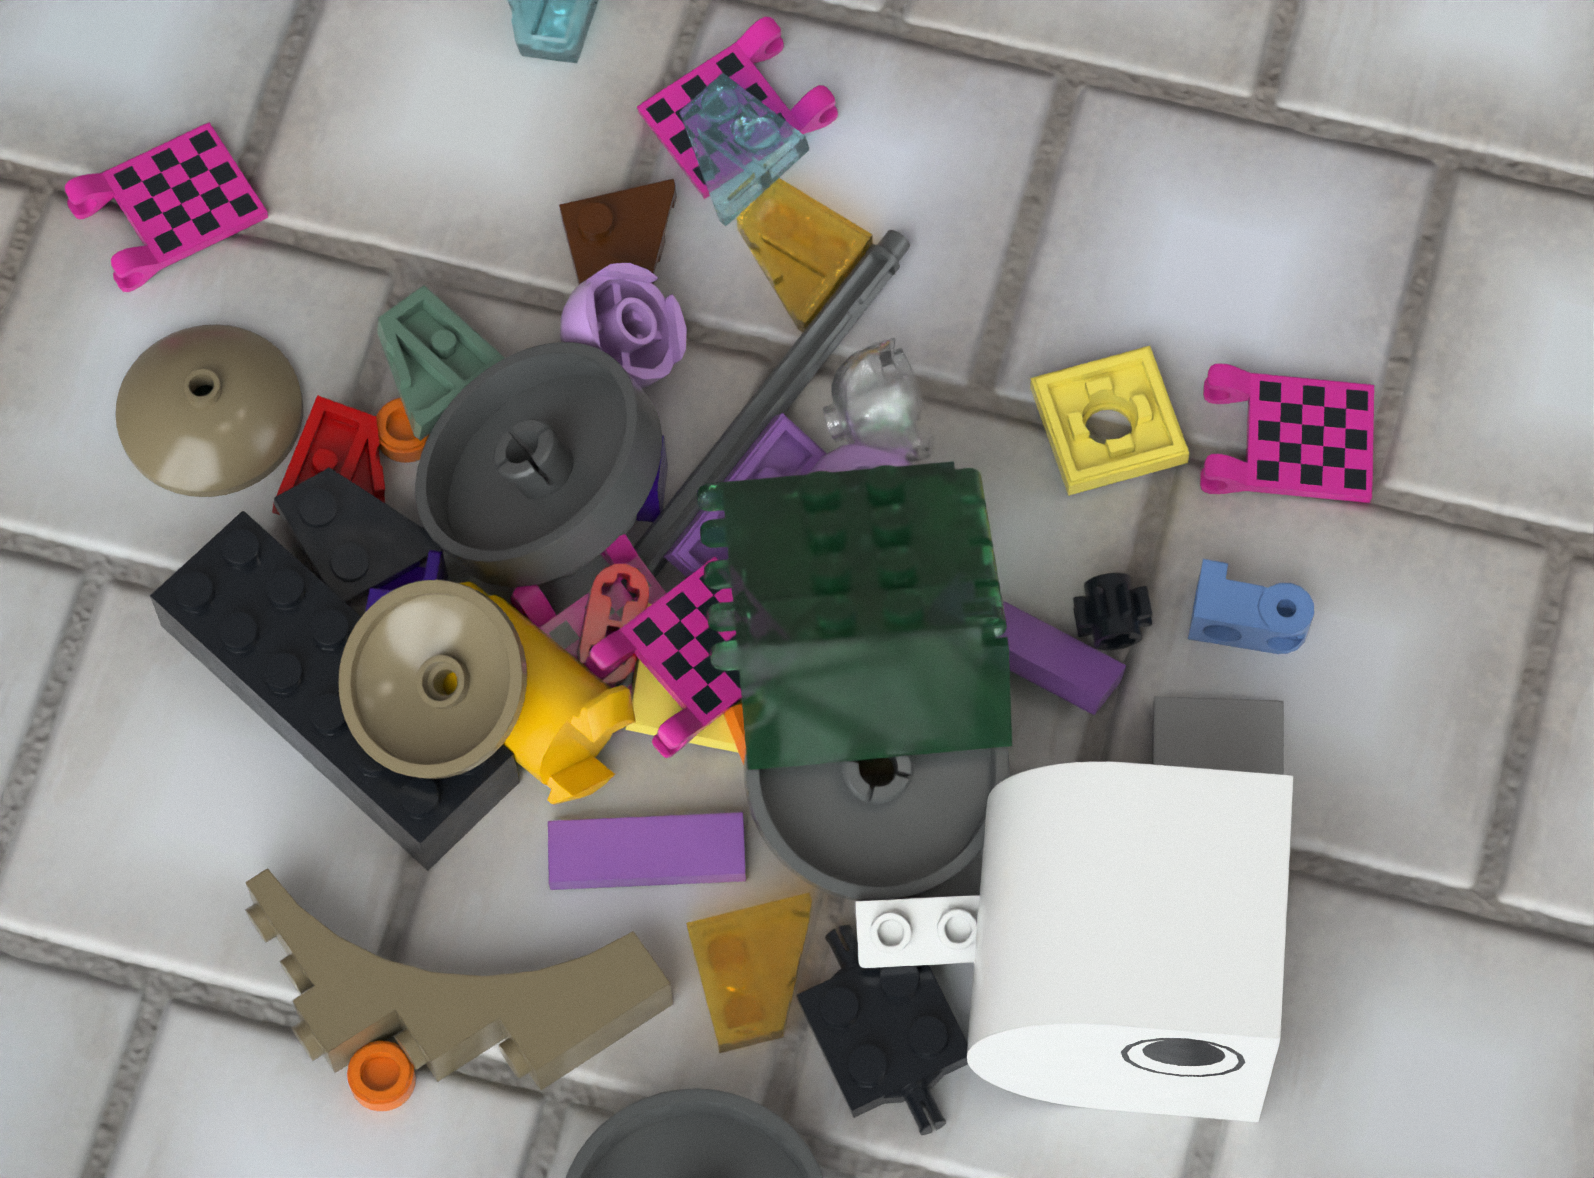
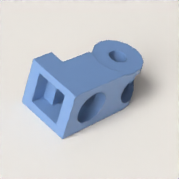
M1203 559L1197 581L1188 635L1189 640L1273 654L1291 653L1298 650L1305 643L1314 616V602L1309 593L1302 587L1292 583H1278L1267 588L1261 585L1226 579L1228 563Z

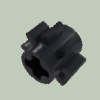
M1107 573L1095 576L1084 583L1085 596L1073 598V611L1078 636L1092 635L1094 646L1097 649L1118 650L1133 646L1142 639L1140 627L1152 625L1151 616L1153 614L1148 587L1141 586L1133 589L1131 577L1128 574Z

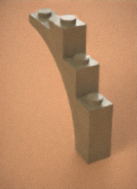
M268 868L245 882L253 901V905L245 909V912L265 943L275 937L288 955L279 962L296 990L301 994L292 1000L300 1022L293 1026L292 1030L311 1060L314 1061L323 1055L335 1073L349 1065L351 1058L361 1047L374 1041H386L397 1034L395 1039L412 1063L414 1069L417 1070L426 1064L437 1082H439L505 1039L498 1047L512 1071L519 1079L529 1073L541 1091L673 1005L671 983L634 931L586 956L540 970L490 976L438 973L383 959L339 937L300 907Z

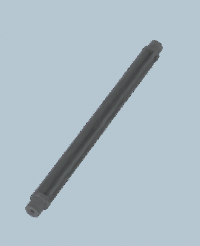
M888 230L877 245L873 244L867 249L858 264L634 546L635 551L655 578L668 562L663 556L774 416L781 413L784 414L882 288L899 270V261L910 248V243L902 234L895 230Z

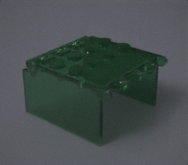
M954 461L907 466L882 465L873 469L839 472L816 471L806 475L707 483L699 487L697 490L698 506L702 510L709 512L724 510L725 518L707 520L700 527L701 542L706 547L728 548L727 560L709 562L704 567L703 572L704 582L709 588H732L733 602L713 604L707 611L709 627L714 631H736V640L716 643L711 648L710 653L711 663L717 670H739L748 770L1012 746L1009 644L1007 637H999L1005 633L1007 623L1002 594L1000 592V582L986 509L982 476L978 470L974 468L955 469Z

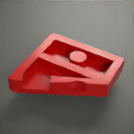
M317 395L276 496L330 467L385 503V482L383 467L380 464V442L376 416ZM273 502L272 513L280 515Z

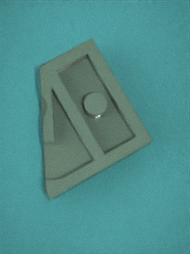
M424 285L378 317L377 333L412 432L420 441L431 433L444 410L472 380L505 358Z

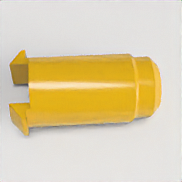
M469 581L458 583L471 587L494 601L513 623L524 649L527 667L525 699L516 725L503 745L514 754L516 762L542 784L551 788L547 799L551 804L556 805L593 794L615 775L595 757L600 753L614 732L636 722L630 690L624 685L614 688L608 686L504 598L496 595L490 596L478 585ZM454 672L447 675L444 680V691L448 695L453 693L457 687V677Z

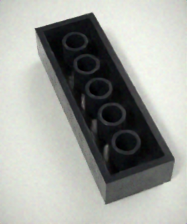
M245 511L239 513L150 595L160 624L170 635L427 871L520 783L514 754L503 744L492 756L475 768L459 775L439 779H424L396 773L369 756L352 735L343 715L339 697L341 658L347 640L361 616Z

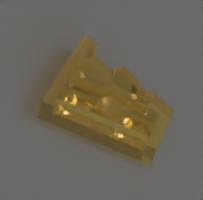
M774 174L769 176L736 218L738 232L795 326L801 332L805 331L865 255L867 249L873 245V234Z
M810 893L686 923L689 941L719 1053L784 1037L812 913Z

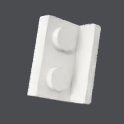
M980 895L856 901L855 917L859 965L863 968L973 963L975 959Z

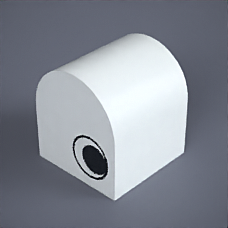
M1073 762L1030 769L1006 778L997 784L988 796L967 1047V1062L970 1068L981 1078L1000 1088L1030 1098L1057 1104L1106 1110L1259 1122L1281 1038L1293 776L1126 762Z

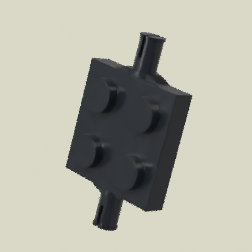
M843 925L839 927L841 937L848 951L844 949L836 930L833 929L825 936V939L829 943L841 969L831 979L797 994L796 997L853 1118L882 1104L906 1101L921 1135L932 1133L931 1125L922 1108L926 1109L937 1131L946 1124V1120L943 1118L930 1089L944 1075L968 1065V1043L930 966L863 968L859 965L858 942L851 926Z

